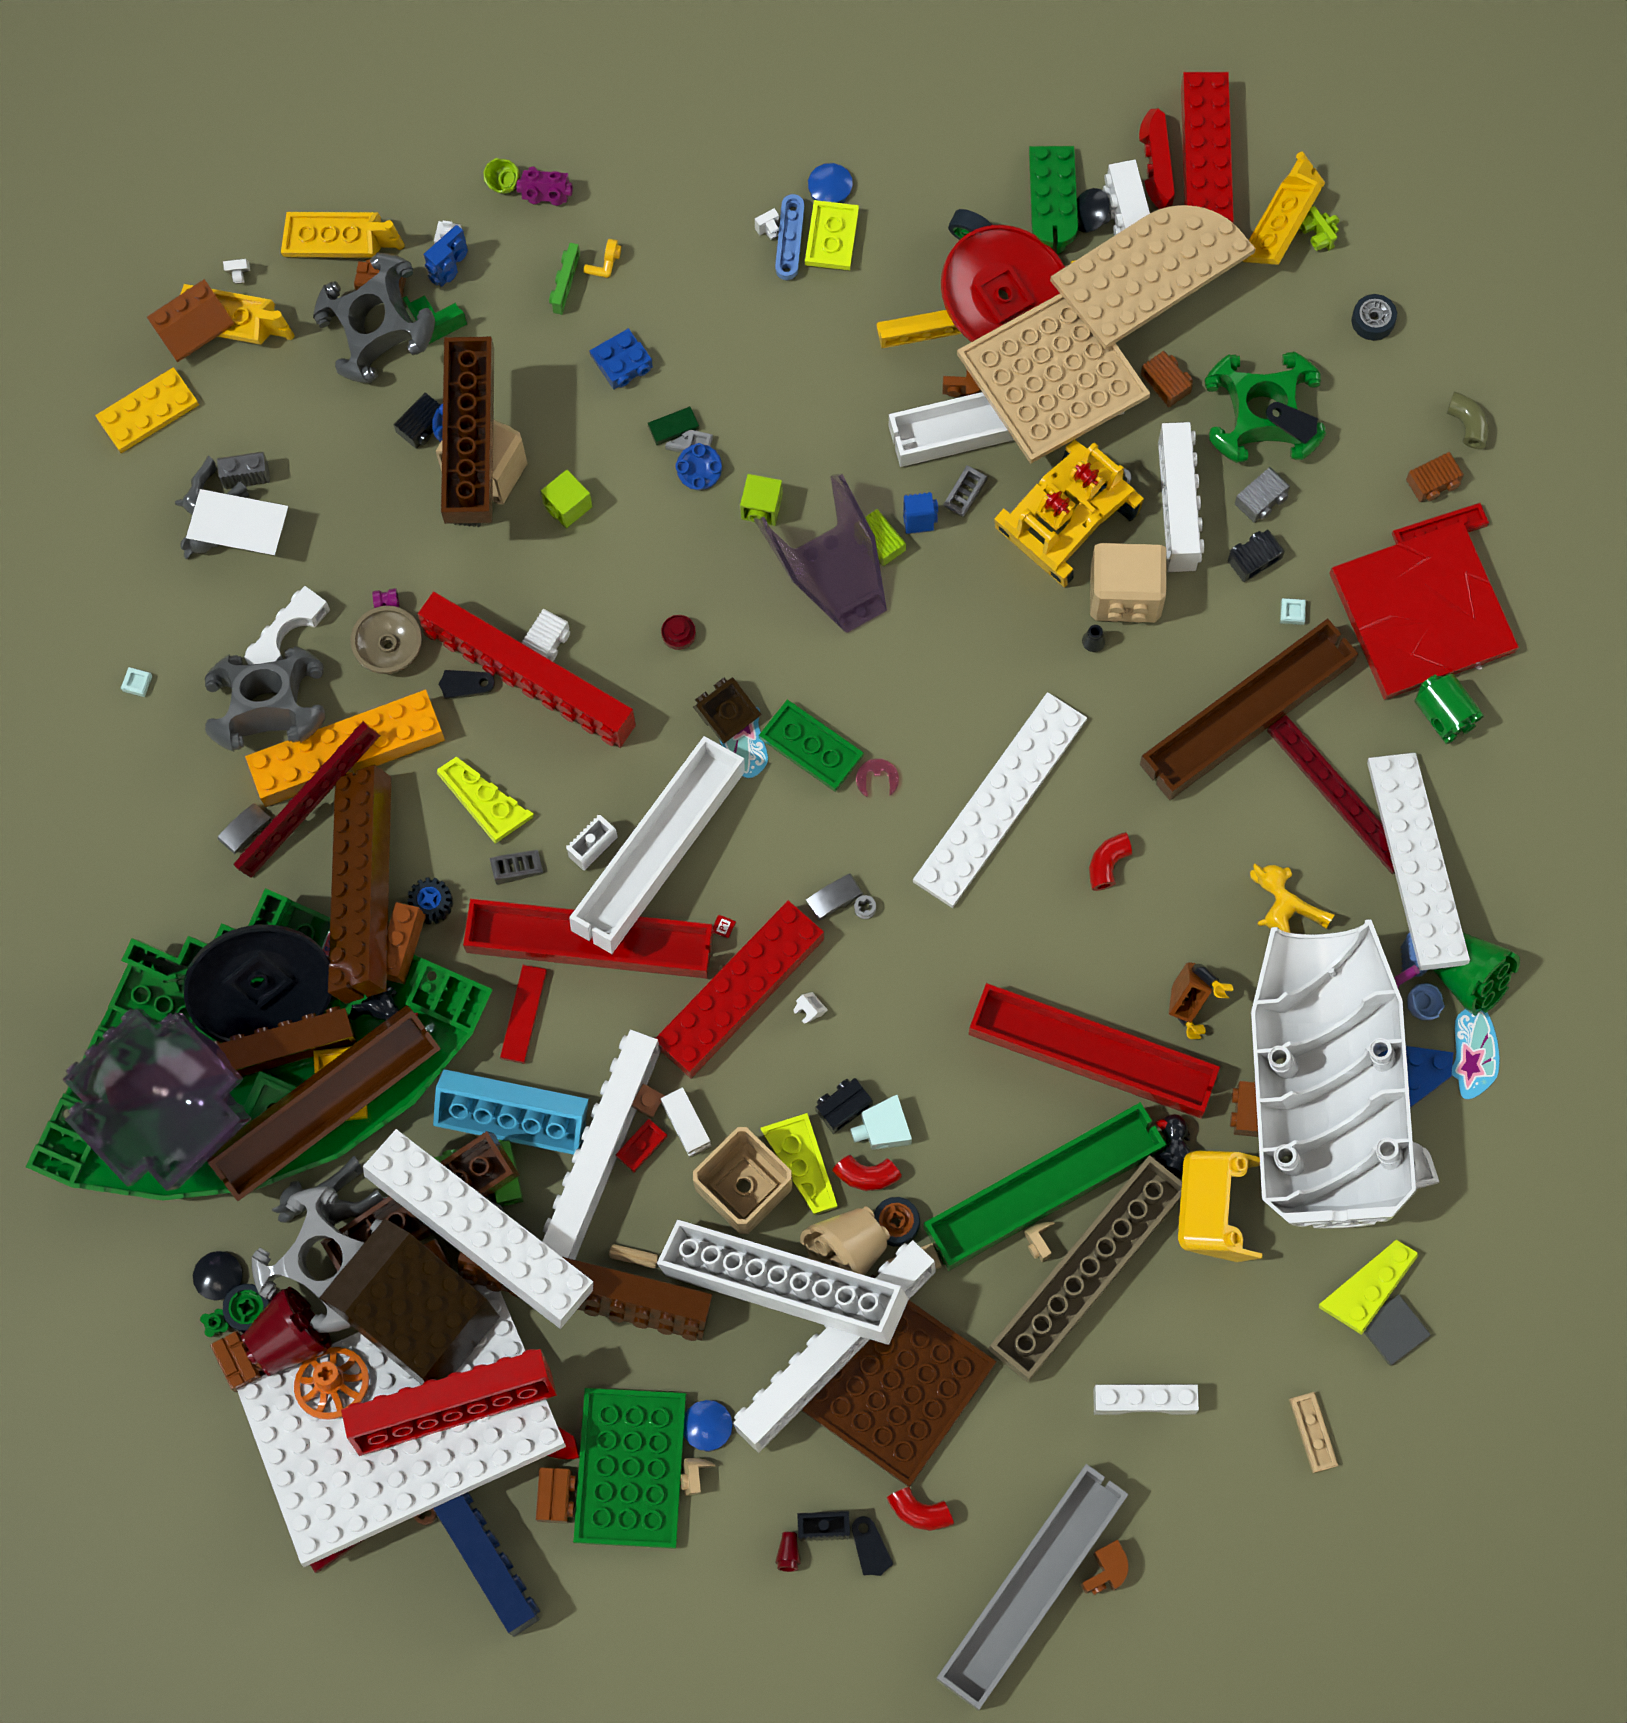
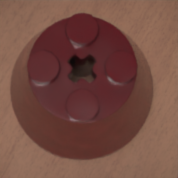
M290 1286L280 1290L245 1333L241 1335L242 1341L249 1349L246 1352L247 1357L253 1364L259 1363L268 1376L322 1355L332 1346V1342L328 1332L318 1333L312 1329L310 1322L315 1314L310 1309L311 1304L297 1290Z

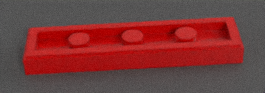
M1477 503L1393 530L1392 536L1395 543L1399 544L1462 520L1467 532L1487 527L1489 521L1481 503Z
M522 965L500 1056L501 1060L525 1064L547 974L546 969Z

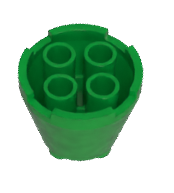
M1463 933L1470 959L1469 964L1434 969V972L1462 1006L1471 1014L1477 1016L1481 1010L1485 1013L1488 1012L1510 988L1507 984L1511 979L1512 972L1517 973L1519 970L1520 957L1507 948Z

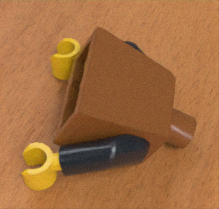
M1192 962L1186 963L1172 985L1169 1015L1178 1018L1183 1026H1187L1186 1034L1189 1039H1201L1200 1034H1205L1206 1029L1202 1024L1194 1025L1193 1019L1211 994L1213 987L1214 995L1217 998H1229L1225 990L1233 991V986L1227 983H1219V978L1207 967Z

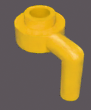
M608 239L603 268L585 264L583 273L605 278L610 277L613 263L621 255L622 246L618 245V240Z

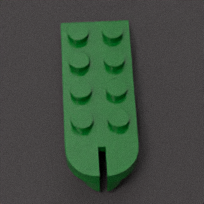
M1029 146L1032 234L1036 235L1042 243L1053 249V229H1056L1057 254H1060L1066 249L1067 245L1075 240L1078 230L1074 146Z

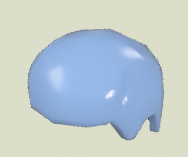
M1429 983L1416 985L1411 989L1407 997L1409 1011L1420 1020H1432L1440 1017L1439 1014L1445 1007L1441 992L1436 986Z

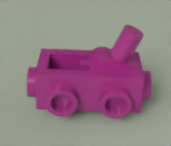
M532 166L528 170H524L521 179L517 180V193H521L522 200H528L531 204L550 201L552 205L558 206L563 204V202L567 203L568 196H572L573 184L569 182L568 173L537 171V168Z

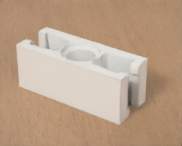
M683 1087L661 1098L662 1105L689 1158L712 1147L711 1141Z

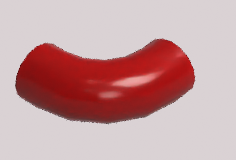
M1126 832L1105 840L1094 852L1089 865L1090 883L1093 891L1104 890L1115 885L1113 876L1115 864L1124 857L1132 856L1131 843Z
M850 1154L840 1160L832 1169L836 1176L847 1185L863 1191L882 1190L902 1178L898 1168L888 1158L876 1166H864L858 1163Z
M910 1487L901 1489L886 1497L898 1518L913 1528L933 1531L954 1524L944 1500L931 1505L923 1504L914 1497Z

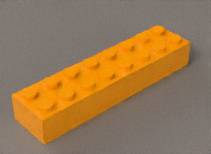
M426 689L320 728L302 743L289 742L287 740L245 756L264 806L268 807L294 797L363 721L381 736L346 774L351 772L357 774V770L374 764L378 766L445 741Z

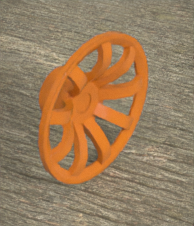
M330 1347L322 1355L304 1361L300 1366L294 1381L296 1400L300 1407L312 1417L327 1420L342 1417L341 1410L343 1405L337 1391L341 1390L355 1399L351 1404L361 1403L369 1386L368 1369L361 1357L354 1351L341 1347ZM337 1353L350 1357L343 1365L336 1366ZM330 1354L329 1362L319 1364L316 1361L317 1358ZM355 1362H357L362 1373L355 1375L343 1373L350 1369ZM311 1364L314 1367L313 1377H302L306 1368ZM362 1380L359 1393L344 1384V1382ZM300 1383L306 1385L315 1384L307 1395H301ZM320 1392V1402L318 1408L314 1410L306 1403ZM329 1394H331L335 1403L336 1412H324Z

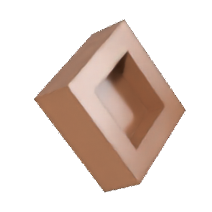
M642 1084L631 1107L652 1118L661 1103V1098L665 1095Z

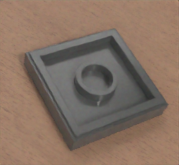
M1397 1295L1381 1307L1364 1331L1365 1335L1390 1366L1431 1335L1400 1295Z

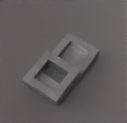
M253 803L220 833L218 840L233 854H236L252 841L253 835L270 823L271 817Z
M849 873L827 885L806 900L818 920H823L838 908L850 904L861 896L863 892Z

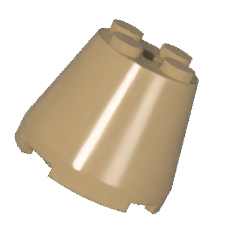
M865 1206L862 1209L857 1208L809 1226L801 1233L800 1242L806 1245L809 1254L808 1259L866 1275L886 1250L890 1234L884 1226L879 1225L874 1218L872 1210Z

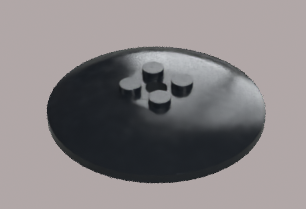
M262 924L241 927L215 938L194 957L184 979L183 995L185 1006L196 1026L206 1035L222 1043L230 1041L229 1038L234 1035L244 1034V1037L252 1035L254 1030L268 1027L269 1030L277 1028L278 1023L292 1020L294 1023L301 1021L302 1017L308 1014L316 1013L317 1016L322 1015L332 997L328 993L330 962L326 953L313 939L297 930L284 926ZM255 977L264 978L261 982H252V979Z

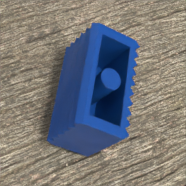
M931 492L904 496L903 518L906 534L934 530V523H938L937 499L932 498Z

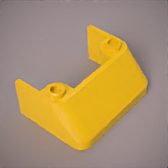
M1193 1151L1186 1154L1183 1161L1178 1242L1184 1250L1234 1262L1262 1258V1253L1243 1249L1241 1231L1237 1227L1228 1225L1231 1177H1242L1247 1173L1248 1168L1260 1166V1157L1241 1152Z

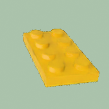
M173 367L95 416L118 451L123 453L199 406V403Z

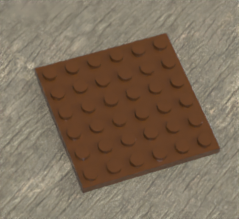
M908 1300L890 1344L870 1339L801 1411L901 1483L910 1487L997 1361Z

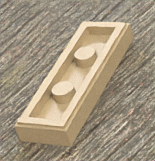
M1315 1392L1290 1398L1289 1401L1312 1473L1338 1467Z

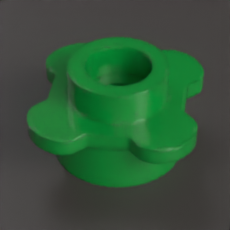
M216 1309L210 1314L204 1313L200 1317V1321L205 1327L204 1334L207 1337H213L214 1334L224 1333L228 1330L229 1325L223 1317L222 1309ZM213 1321H216L217 1324H216V1325H212V1322H213Z

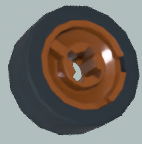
M890 1197L882 1201L875 1209L874 1218L890 1234L887 1245L893 1247L902 1246L904 1243H910L916 1237L920 1227V1216L916 1206L908 1199ZM893 1218L901 1220L899 1227L891 1223Z

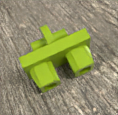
M1314 205L1310 208L1301 224L1300 230L1304 234L1314 230L1316 235L1311 237L1310 240L1314 249L1318 251L1326 247L1330 251L1335 247L1333 243L1337 239L1336 233L1339 232L1336 225L1340 219L1337 215L1331 217L1327 213L1321 215Z

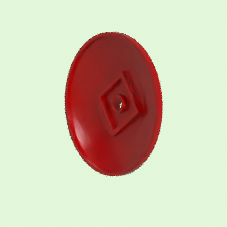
M1008 225L981 227L961 238L949 252L941 274L942 299L954 325L969 341L973 342L1060 294L1050 279L1051 276L1065 268V266L1050 246L1045 245L1036 235L1026 230ZM999 290H1003L1008 294L1007 300L999 296Z

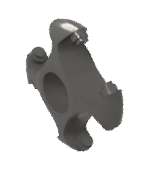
M376 253L370 259V263L374 269L379 270V273L352 293L337 298L340 296L341 288L336 281L323 285L315 304L313 318L320 328L327 327L332 320L331 317L334 316L338 317L344 327L351 358L350 360L345 358L338 359L335 362V368L338 374L352 381L372 383V381L376 380L378 373L374 367H370L373 361L391 347L405 340L411 339L408 341L409 345L407 347L413 356L424 352L429 345L434 331L435 317L429 308L420 310L417 316L418 320L414 323L408 315L401 297L399 280L401 277H410L413 274V268L409 261L393 254ZM384 303L385 318L381 326L374 332L366 334L364 324L368 312L374 306Z
M297 646L285 650L286 659L261 664L243 665L241 656H230V654L225 656L206 674L205 687L209 692H216L225 686L232 689L229 710L224 717L207 720L205 724L206 734L218 745L233 752L244 747L243 736L266 731L287 730L289 742L302 743L321 727L326 717L325 710L321 705H314L311 708H302L297 705L300 682L305 676L315 679L321 678L323 675V664L313 654ZM277 693V695L269 700L262 702L252 701L262 694Z

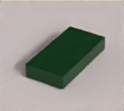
M690 406L648 422V428L656 446L680 437L689 430L696 431L699 429L698 422Z

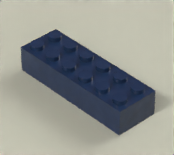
M464 1493L434 1507V1511L507 1632L514 1637L539 1621L540 1619L537 1615L541 1612L533 1598L530 1596L527 1598L524 1594L527 1588L520 1576L517 1574L513 1576L510 1570L514 1566L504 1552L499 1553L497 1547L500 1546V1543L491 1530L486 1531L484 1528L487 1522L480 1510L477 1508L473 1509L470 1505L474 1502L470 1493Z

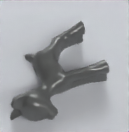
M207 456L201 468L191 479V488L183 499L175 501L177 506L184 507L191 515H193L200 489L203 490L205 482L217 471L216 463L210 456ZM238 482L227 493L233 496L249 497L246 486L241 482ZM186 537L180 543L181 549L185 550V559L193 552L202 554L209 551L212 547L219 546V544L188 539Z
M353 1156L336 1174L317 1187L329 1186L337 1193L350 1181L364 1173L356 1157ZM299 1181L290 1182L289 1187L280 1196V1205L272 1208L273 1212L280 1213L278 1216V1221L289 1222L296 1215L302 1213L299 1210L295 1213L286 1207L290 1196L303 1190ZM375 1190L368 1197L358 1202L339 1200L337 1197L332 1205L328 1204L325 1206L323 1204L322 1212L330 1223L335 1226V1224L345 1219L359 1217L384 1199L378 1190Z

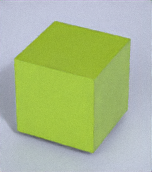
M565 470L540 491L546 510L565 528H568L593 507L590 493L568 470Z
M747 474L740 503L741 519L775 526L783 496L782 480Z

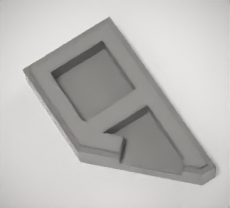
M689 430L672 442H667L665 447L666 450L680 453L696 443H702L711 447L713 435Z

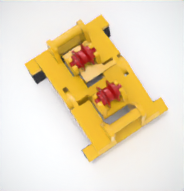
M1074 439L1066 446L1062 461L1042 477L1039 483L1034 486L1011 513L1003 508L994 518L995 528L1065 588L1074 578L1073 568L1066 561L1096 528L1114 512L1118 511L1129 521L1133 520L1140 513L1144 498L1123 480L1124 467L1122 465L1118 466L1100 451L1096 443H1092L1087 449ZM1041 517L1056 531L1066 521L1068 524L1059 534H1057L1054 531L1051 532L1037 519ZM1030 527L1045 539L1044 544L1028 531Z

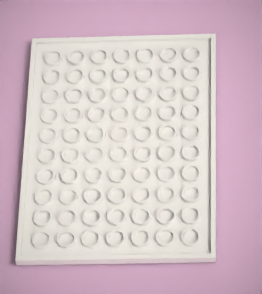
M477 1284L472 1286L490 1302L500 1317L456 1372L463 1373L472 1370L477 1365H489L496 1363L500 1358H512L522 1355L526 1351L501 1291L493 1292L485 1286ZM360 1332L331 1346L354 1351L366 1364L369 1373V1386L361 1403L371 1401L379 1395L388 1396L397 1393L405 1387L414 1388L421 1385ZM337 1353L336 1366L343 1365L350 1357ZM330 1354L323 1355L317 1358L316 1361L319 1364L329 1362ZM304 1362L274 1373L272 1376L265 1374L261 1378L237 1389L298 1558L303 1567L566 1447L548 1402L544 1399L359 1456L347 1439L343 1417L330 1420L315 1418L307 1414L298 1404L294 1393V1381L300 1366ZM355 1362L350 1369L343 1373L355 1375L362 1373L357 1362ZM311 1364L306 1368L302 1377H313L314 1367ZM362 1380L344 1382V1384L359 1393ZM300 1383L301 1395H307L315 1384L306 1385ZM341 1390L337 1391L343 1409L355 1400ZM320 1392L306 1403L314 1410L318 1408ZM329 1394L324 1412H336L335 1403L331 1394Z

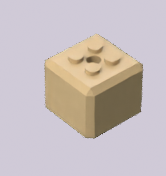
M494 420L492 501L503 505L528 463L520 432ZM441 441L435 452L442 472Z
M1100 543L1094 545L1090 571V616L1096 621L1156 622L1162 615L1166 598V547L1151 544Z
M737 1127L693 1171L695 1191L739 1234H749L792 1191L791 1170L747 1127ZM741 1180H747L751 1183V1189L748 1192L742 1193L737 1189V1184Z

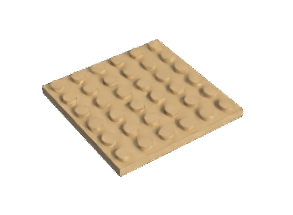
M1061 294L957 350L958 357L1030 464L1150 398V392L1115 343L1105 350Z

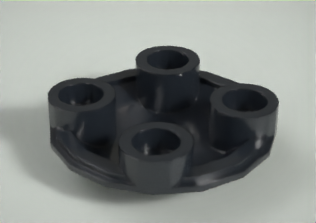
M1091 188L1085 190L1077 198L1078 230L1081 232L1089 233L1095 231L1110 221V201L1105 191Z
M222 1251L210 1252L201 1257L195 1265L193 1284L198 1293L206 1299L224 1301L227 1293L241 1284L243 1268L230 1253Z

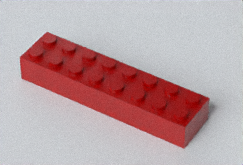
M1183 72L1181 108L1184 205L1212 210L1234 224L1229 72Z
M788 900L655 1038L659 1042L660 1051L692 1079L823 942L824 931Z
M530 1349L524 1351L522 1355L512 1358H500L496 1363L477 1365L472 1370L463 1373L454 1372L440 1380H428L414 1388L405 1387L397 1393L388 1396L379 1395L365 1403L357 1402L350 1404L348 1408L342 1409L341 1413L347 1439L357 1454L362 1456L557 1396L550 1367L541 1349Z

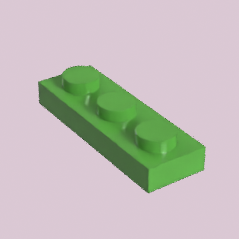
M569 243L568 250L563 251L561 259L563 266L561 270L557 271L555 278L557 286L555 290L551 291L549 303L552 304L553 313L563 314L580 258L579 244Z

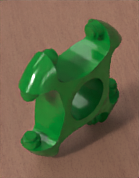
M1295 351L1286 352V354H1282V364L1286 365V369L1292 370L1264 375L1236 372L1237 367H1240V356L1228 354L1209 371L1205 378L1207 391H1217L1221 386L1226 388L1230 394L1235 414V429L1231 433H1225V430L1221 429V427L1210 428L1209 441L1222 455L1235 463L1248 461V450L1240 445L1260 441H1280L1294 444L1290 448V457L1294 460H1303L1317 449L1326 436V429L1323 423H1317V434L1306 444H1303L1268 419L1259 418L1254 415L1247 406V402L1253 398L1269 397L1276 402L1297 409L1295 401L1296 385L1305 383L1309 387L1315 388L1320 386L1321 383L1320 371L1308 359Z

